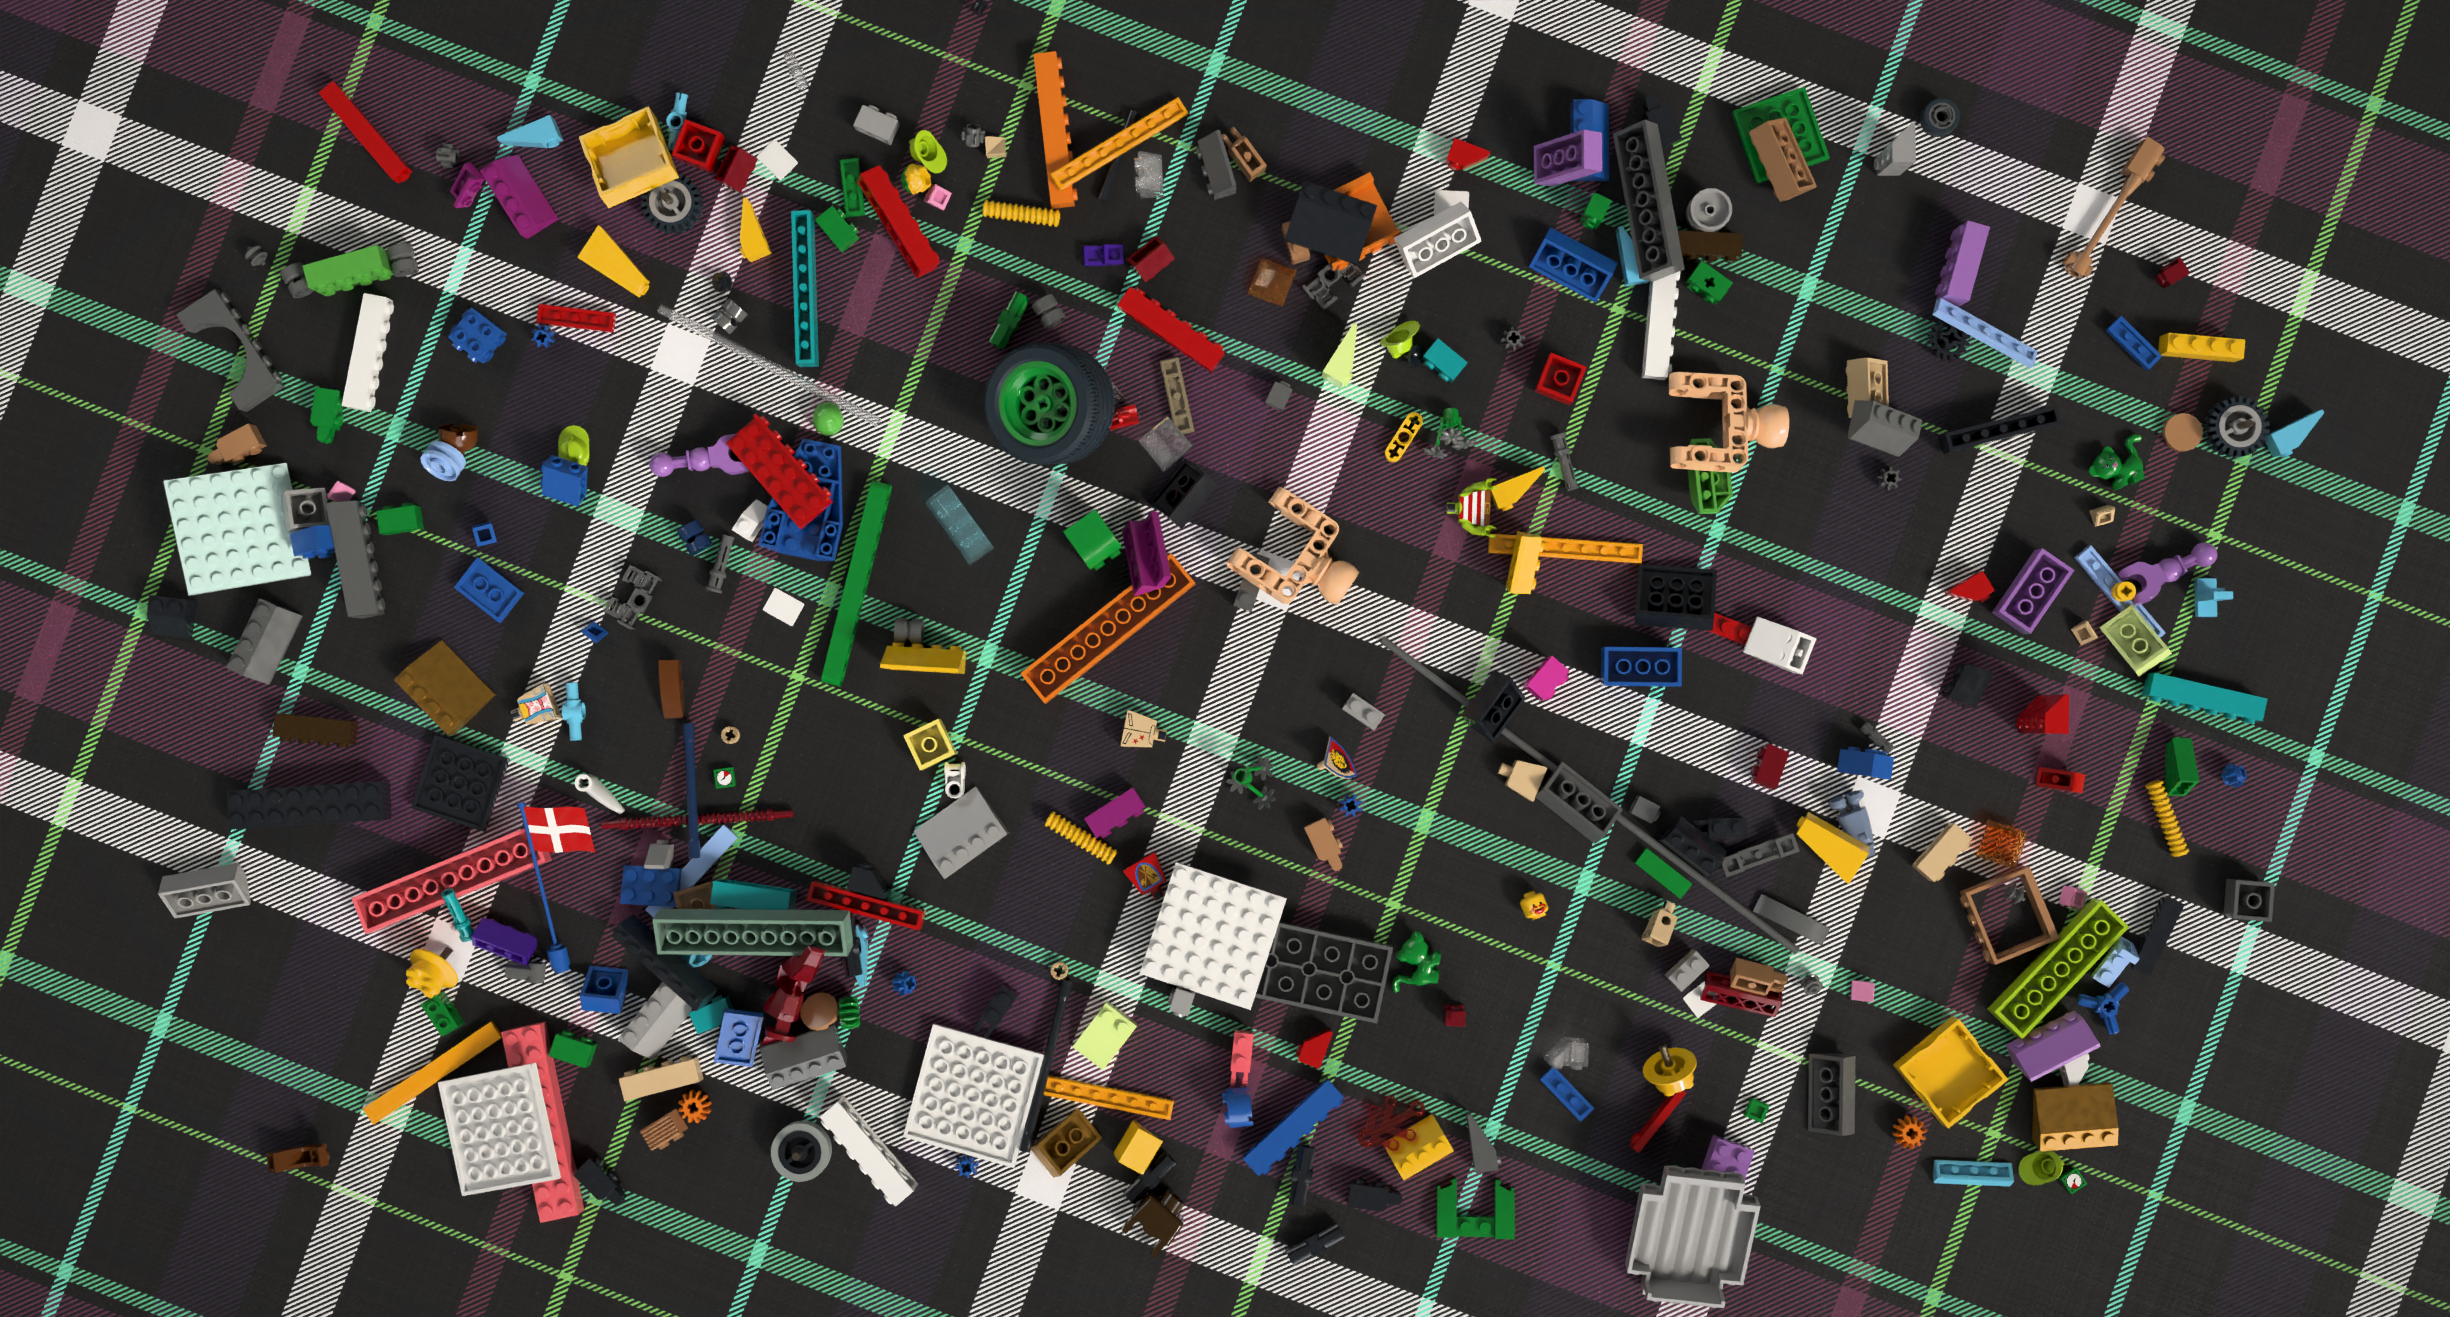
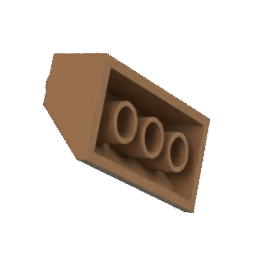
M1786 117L1767 121L1749 132L1751 142L1758 151L1759 160L1763 163L1767 178L1771 181L1774 193L1780 202L1794 198L1817 187Z

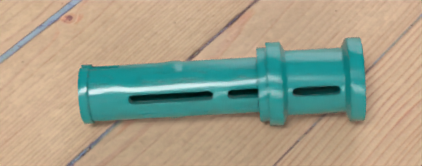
M452 888L445 889L441 895L454 919L453 926L458 930L459 938L462 942L471 941L475 929L470 924V917L466 916L454 890Z

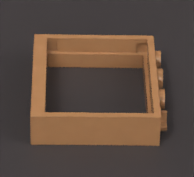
M2021 866L1960 891L1962 896L1960 897L1961 904L1964 908H1967L1969 913L1967 915L1968 921L1974 926L1976 930L1975 938L1984 950L1982 951L1983 957L1991 964H1999L2060 939L2033 873L2028 866ZM2020 876L2044 935L1995 954L1971 895Z

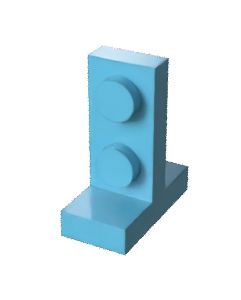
M2216 578L2194 579L2195 617H2217V601L2233 599V591L2217 588Z

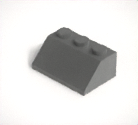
M1216 130L1200 139L1198 147L1195 148L1198 159L1202 158L1204 165L1201 166L1204 177H1208L1209 183L1206 186L1209 195L1213 194L1214 200L1236 194V182L1221 132Z

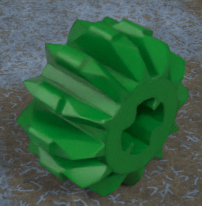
M850 996L840 998L838 1005L842 1029L849 1030L859 1027L858 999Z

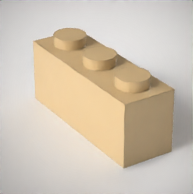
M1948 823L1911 866L1928 881H1939L1944 876L1945 869L1955 864L1960 852H1964L1969 848V842L1972 838L1955 823Z

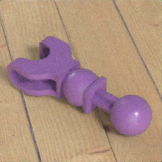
M735 434L722 436L714 446L708 447V449L698 447L691 452L686 450V456L671 457L664 452L656 453L652 456L649 463L652 473L659 477H666L674 469L688 467L690 471H693V469L704 471L711 466L712 468H721L730 475L749 472V469L742 462H735L731 459L732 450L726 442Z
M2199 543L2194 546L2191 554L2184 558L2176 555L2174 558L2163 559L2155 565L2136 562L2122 569L2118 576L2122 581L2134 579L2141 584V592L2132 599L2134 604L2138 606L2151 601L2160 592L2161 585L2165 582L2176 581L2187 572V568L2194 565L2200 567L2212 565L2217 559V550L2210 543Z

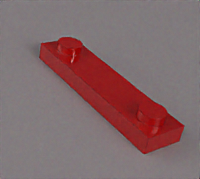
M539 304L536 323L614 333L616 314Z
M1683 1090L1672 1096H1667L1666 1100L1643 1129L1632 1136L1630 1146L1639 1153L1685 1096L1686 1091Z

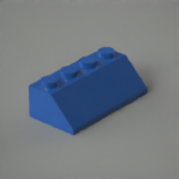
M1574 99L1570 105V134L1581 130L1602 132V171L1572 181H1609V104L1593 99Z
M1550 227L1529 268L1596 303L1618 263Z

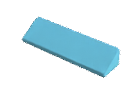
M1934 1160L1933 1182L1941 1184L2011 1186L2014 1182L2012 1163Z

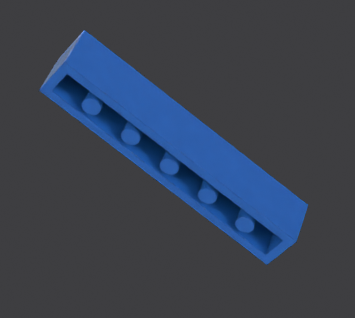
M1327 1077L1243 1155V1160L1258 1176L1262 1173L1264 1175L1272 1169L1271 1164L1276 1160L1278 1162L1286 1156L1285 1151L1290 1147L1292 1149L1296 1147L1301 1141L1299 1138L1304 1134H1310L1315 1128L1313 1125L1318 1121H1324L1329 1116L1327 1112L1332 1108H1338L1343 1103L1342 1099L1344 1096L1341 1091Z

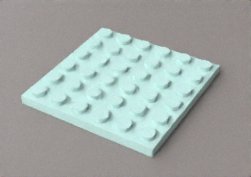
M287 463L163 481L188 596L311 575L308 559H303L302 556L294 557L290 539L291 533H286L281 494L286 490H292Z

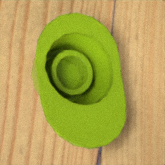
M922 130L918 132L916 137L909 141L911 156L914 160L922 162L930 172L941 173L947 165L945 151L929 131Z
M1407 321L1400 324L1384 337L1380 344L1387 347L1393 358L1400 357L1412 347V336L1419 330V322Z
M573 425L568 426L561 432L558 441V455L560 458L584 466L587 465L589 462V437L585 429Z
M2039 1151L2025 1156L2020 1161L2019 1175L2027 1184L2032 1186L2041 1185L2057 1179L2061 1175L2063 1165L2065 1164L2054 1151Z

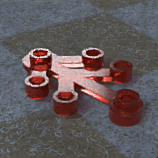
M1389 1095L1385 1098L1386 1107L1381 1126L1374 1129L1376 1117L1380 1115V1108L1376 1105L1369 1107L1367 1126L1358 1134V1142L1361 1146L1371 1148L1376 1144L1387 1147L1391 1151H1397L1400 1147L1399 1142L1396 1139L1386 1140L1378 1137L1383 1133L1403 1137L1410 1142L1416 1139L1414 1130H1403L1395 1126L1412 1116H1423L1426 1111L1424 1104L1420 1101H1414L1410 1105V1109L1391 1119L1397 1100L1394 1096ZM1393 1098L1394 1104L1389 1105L1387 1103L1388 1099ZM1416 1105L1421 1107L1419 1112L1414 1111ZM1377 1108V1114H1371V1109ZM1408 1132L1414 1133V1137L1412 1139L1407 1138ZM1366 1134L1371 1136L1370 1141H1364ZM1391 1142L1397 1143L1395 1149L1390 1147Z

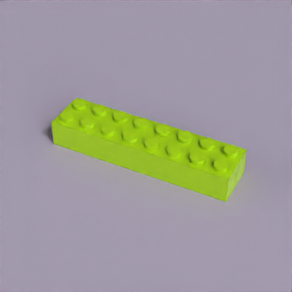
M2093 898L2058 934L2060 939L2051 942L1987 1010L2014 1036L2023 1039L2119 939L2129 926L2102 900Z

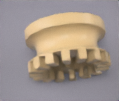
M725 727L721 732L722 740L728 744L736 743L740 738L739 730L735 727ZM733 730L735 738L728 740L726 732Z
M1056 962L1051 968V975L1055 979H1064L1068 974V966L1063 962ZM1061 965L1065 973H1061L1058 976L1054 968H1058Z

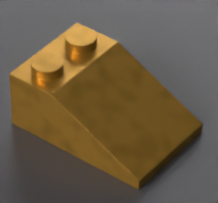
M1077 1108L1032 1145L1031 1150L1054 1178L1065 1173L1102 1137L1081 1110Z

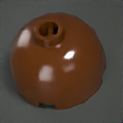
M454 423L443 424L439 426V441L450 444L464 455L466 451H470L475 447L478 441L477 426L460 423V426H454Z

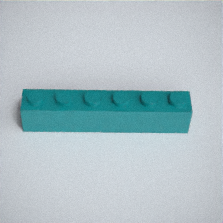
M2147 673L2142 696L2149 697V701L2161 702V700L2168 701L2167 705L2179 707L2180 704L2186 705L2188 710L2198 711V709H2203L2206 714L2217 716V713L2224 714V718L2236 720V717L2243 719L2242 722L2255 724V721H2263L2268 700L2267 698L2158 673Z

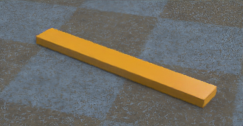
M1179 97L1050 173V177L1059 191H1062L1187 116L1188 111Z
M1492 534L1496 537H1489L1488 553L1513 555L1517 535ZM1542 537L1544 548L1542 552H1539L1538 556L1641 564L1643 544Z
M491 1021L364 1107V1112L372 1124H376L502 1038V1034L494 1022Z
M1050 1075L1048 1076L1044 1092L1046 1096L1167 1120L1171 1118L1174 1100Z

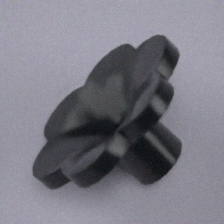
M1418 344L1412 346L1409 352L1404 354L1411 368L1419 367L1421 364L1423 352Z

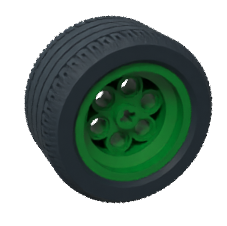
M1038 342L1026 344L1012 350L994 367L985 388L984 414L992 436L1004 451L1012 457L1029 464H1068L1087 457L1104 441L1114 419L1115 395L1107 372L1093 356L1071 345ZM1046 380H1048L1049 387L1047 389L1044 386ZM1062 388L1065 389V396H1064V397L1061 396V389H1062ZM1064 408L1067 409V415H1066V416L1063 415V409H1064ZM1049 419L1053 422L1051 428L1048 426Z

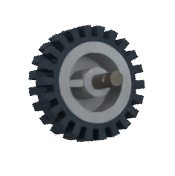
M678 173L679 178L641 195L643 202H641L642 212L646 219L661 232L664 231L666 234L674 233L676 235L679 232H687L686 229H692L694 227L693 224L699 222L698 217H701L703 214L701 209H704V204L702 203L703 196L700 194V190L688 177H684L680 173Z
M2232 397L2220 401V403L2213 406V409L2208 411L2209 416L2204 419L2207 424L2203 425V429H2207L2204 437H2209V440L2206 442L2208 445H2213L2211 448L2213 451L2218 450L2219 455H2226L2228 458H2238L2256 452V449L2263 446L2261 443L2266 442L2267 437L2265 435L2269 434L2270 431L2266 429V426H2270L2269 421L2265 422V418L2268 415L2267 413L2262 414L2264 408L2262 406L2257 407L2258 402H2250V398Z

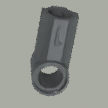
M514 961L507 962L505 967L506 978L526 980L529 983H544L546 963L528 962L525 966Z

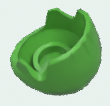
M829 401L818 404L813 413L815 429L823 435L838 433L844 424L840 408L837 404Z

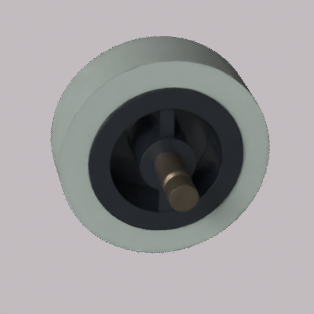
M804 1120L790 1123L776 1135L771 1147V1159L776 1170L786 1179L795 1182L808 1181L818 1176L828 1165L832 1154L831 1140L827 1132L818 1124Z

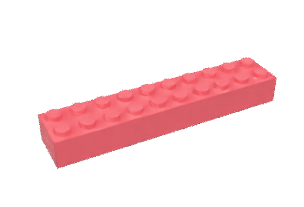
M525 828L351 898L365 934L376 932L445 904L446 902L441 895L445 889L452 888L456 897L460 898L534 868ZM535 851L538 866L552 860L549 852Z
M546 1021L508 1029L501 1032L508 1068L531 1063L537 1064L561 1178L532 1184L540 1223L579 1215L584 1211L579 1181L573 1176L576 1172V1166L554 1058L549 1057L551 1044Z

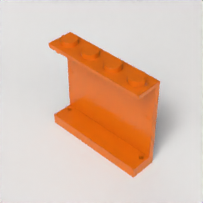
M1371 172L1333 190L1377 205L1359 261L1364 259L1365 255L1370 252L1372 254L1379 252L1382 246L1388 243L1389 245L1395 244L1394 238L1401 235V230L1396 228L1373 183L1374 178ZM1325 255L1329 264L1333 262L1330 265L1332 271L1336 268L1340 271L1348 266L1349 262Z

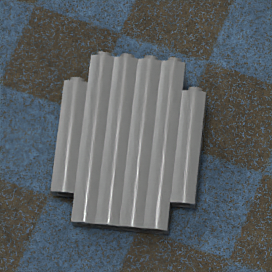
M1664 1166L1660 1186L1650 1183L1641 1184L1625 1265L1627 1273L1634 1275L1642 1274L1640 1286L1642 1294L1646 1295L1647 1300L1724 1308L1726 1301L1722 1291L1723 1284L1743 1285L1761 1206L1757 1196L1743 1194L1745 1181L1742 1174Z

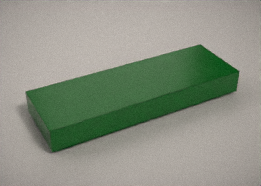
M860 159L840 160L845 214L847 218L865 216L864 195L857 183L861 174Z
M1647 848L1634 862L1679 899L1683 897L1692 885V883Z

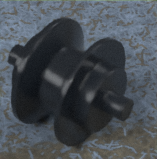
M727 272L715 273L712 278V285L717 292L729 291L732 287V279Z

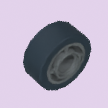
M1937 98L1931 101L1922 110L1920 115V124L1923 130L1933 137H1943L1956 128L1960 120V112L1957 105L1946 98ZM1937 114L1943 117V121L1937 119Z

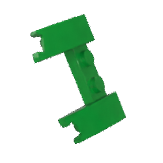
M1450 1179L1452 1185L1443 1189L1437 1185L1436 1236L1438 1238L1462 1236L1515 1240V1197L1513 1187L1509 1191L1500 1186V1180L1495 1179L1494 1216L1457 1215V1179Z

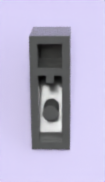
M1253 552L1251 554L1268 565L1270 558ZM1250 568L1252 574H1259L1257 568ZM1243 578L1233 607L1252 612L1259 588Z
M1466 1112L1475 1173L1499 1170L1498 1164H1501L1500 1153H1496L1495 1148L1471 1113Z

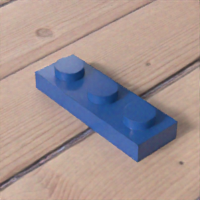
M2122 316L2118 317L2105 330L2146 371L2162 357Z
M1554 1066L1539 1078L1580 1122L1594 1109Z

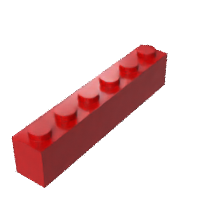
M879 165L861 173L857 180L858 185L916 279L935 270L940 263L938 254L931 249L928 238L922 234L918 222L910 215L907 204L902 202L897 188L892 186L889 181L887 172Z
M1129 287L1118 303V309L1212 373L1225 355L1224 347L1215 341L1213 343L1208 341V336L1203 332H1195L1191 329L1192 325L1185 320L1181 322L1175 318L1177 315L1169 309L1166 311L1160 307L1161 304L1155 299L1151 298L1149 300L1144 296L1145 293L1141 289Z
M816 880L811 882L806 900L840 910H849L851 913L918 931L922 929L927 911Z

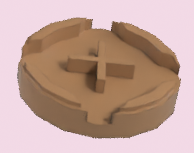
M2185 413L2169 418L2165 422L2162 436L2167 446L2179 452L2194 449L2199 445L2203 435V429L2198 419Z
M823 992L808 997L801 1007L803 1023L808 1028L816 1031L827 1029L829 1025L837 1020L839 1015V1005L836 999L830 994Z

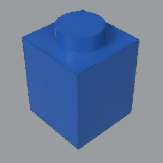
M491 521L472 525L477 547L497 542Z

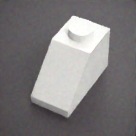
M756 499L741 514L732 530L753 542L763 526L768 506Z
M2088 1053L2059 1067L2064 1086L2078 1085L2089 1067Z

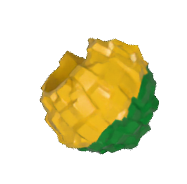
M910 164L908 167H905L904 172L901 174L902 187L912 194L924 192L931 186V176L926 167Z

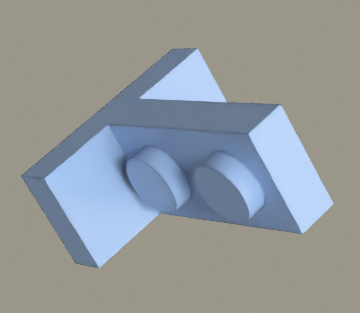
M2120 936L2110 952L2091 974L2092 978L2109 988L2129 962L2135 965L2140 959L2134 944Z

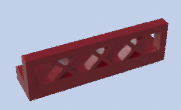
M1707 971L1705 974V986L1700 995V1000L1771 1017H1776L1783 1003L1782 992L1769 991L1767 995L1763 996L1731 988L1730 976ZM1708 991L1716 992L1718 995L1711 996L1707 995ZM1733 996L1737 999L1728 1000L1726 997ZM1751 1000L1755 1003L1750 1005L1745 1002ZM1772 1005L1774 1006L1773 1010L1764 1008L1763 1006Z

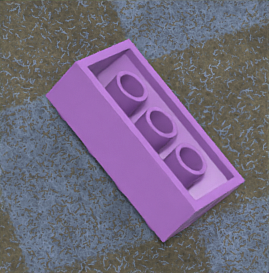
M2075 1010L2031 1031L2023 1039L2018 1038L2006 1044L2012 1063L2031 1082L2101 1047L2086 1021Z

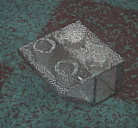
M1138 151V157L1134 158L1136 174H1139V177H1135L1136 192L1140 193L1141 198L1164 197L1162 155Z
M1168 416L1138 440L1139 444L1163 473L1192 447V444Z
M1564 1037L1544 1055V1060L1551 1065V1068L1562 1069L1564 1065L1571 1066V1069L1582 1070V1067H1588L1589 1043L1584 1038Z

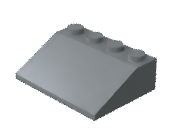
M977 787L971 789L914 830L918 840L944 879L1009 834Z

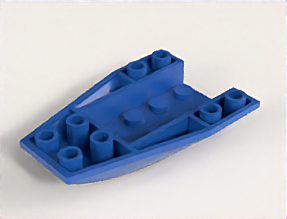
M803 439L794 457L796 460L800 458L807 465L805 470L809 474L811 472L814 473L820 480L817 484L821 488L825 486L832 494L830 499L833 503L804 528L800 529L775 499L772 498L767 507L759 546L781 554L815 561H835L843 526L841 446Z

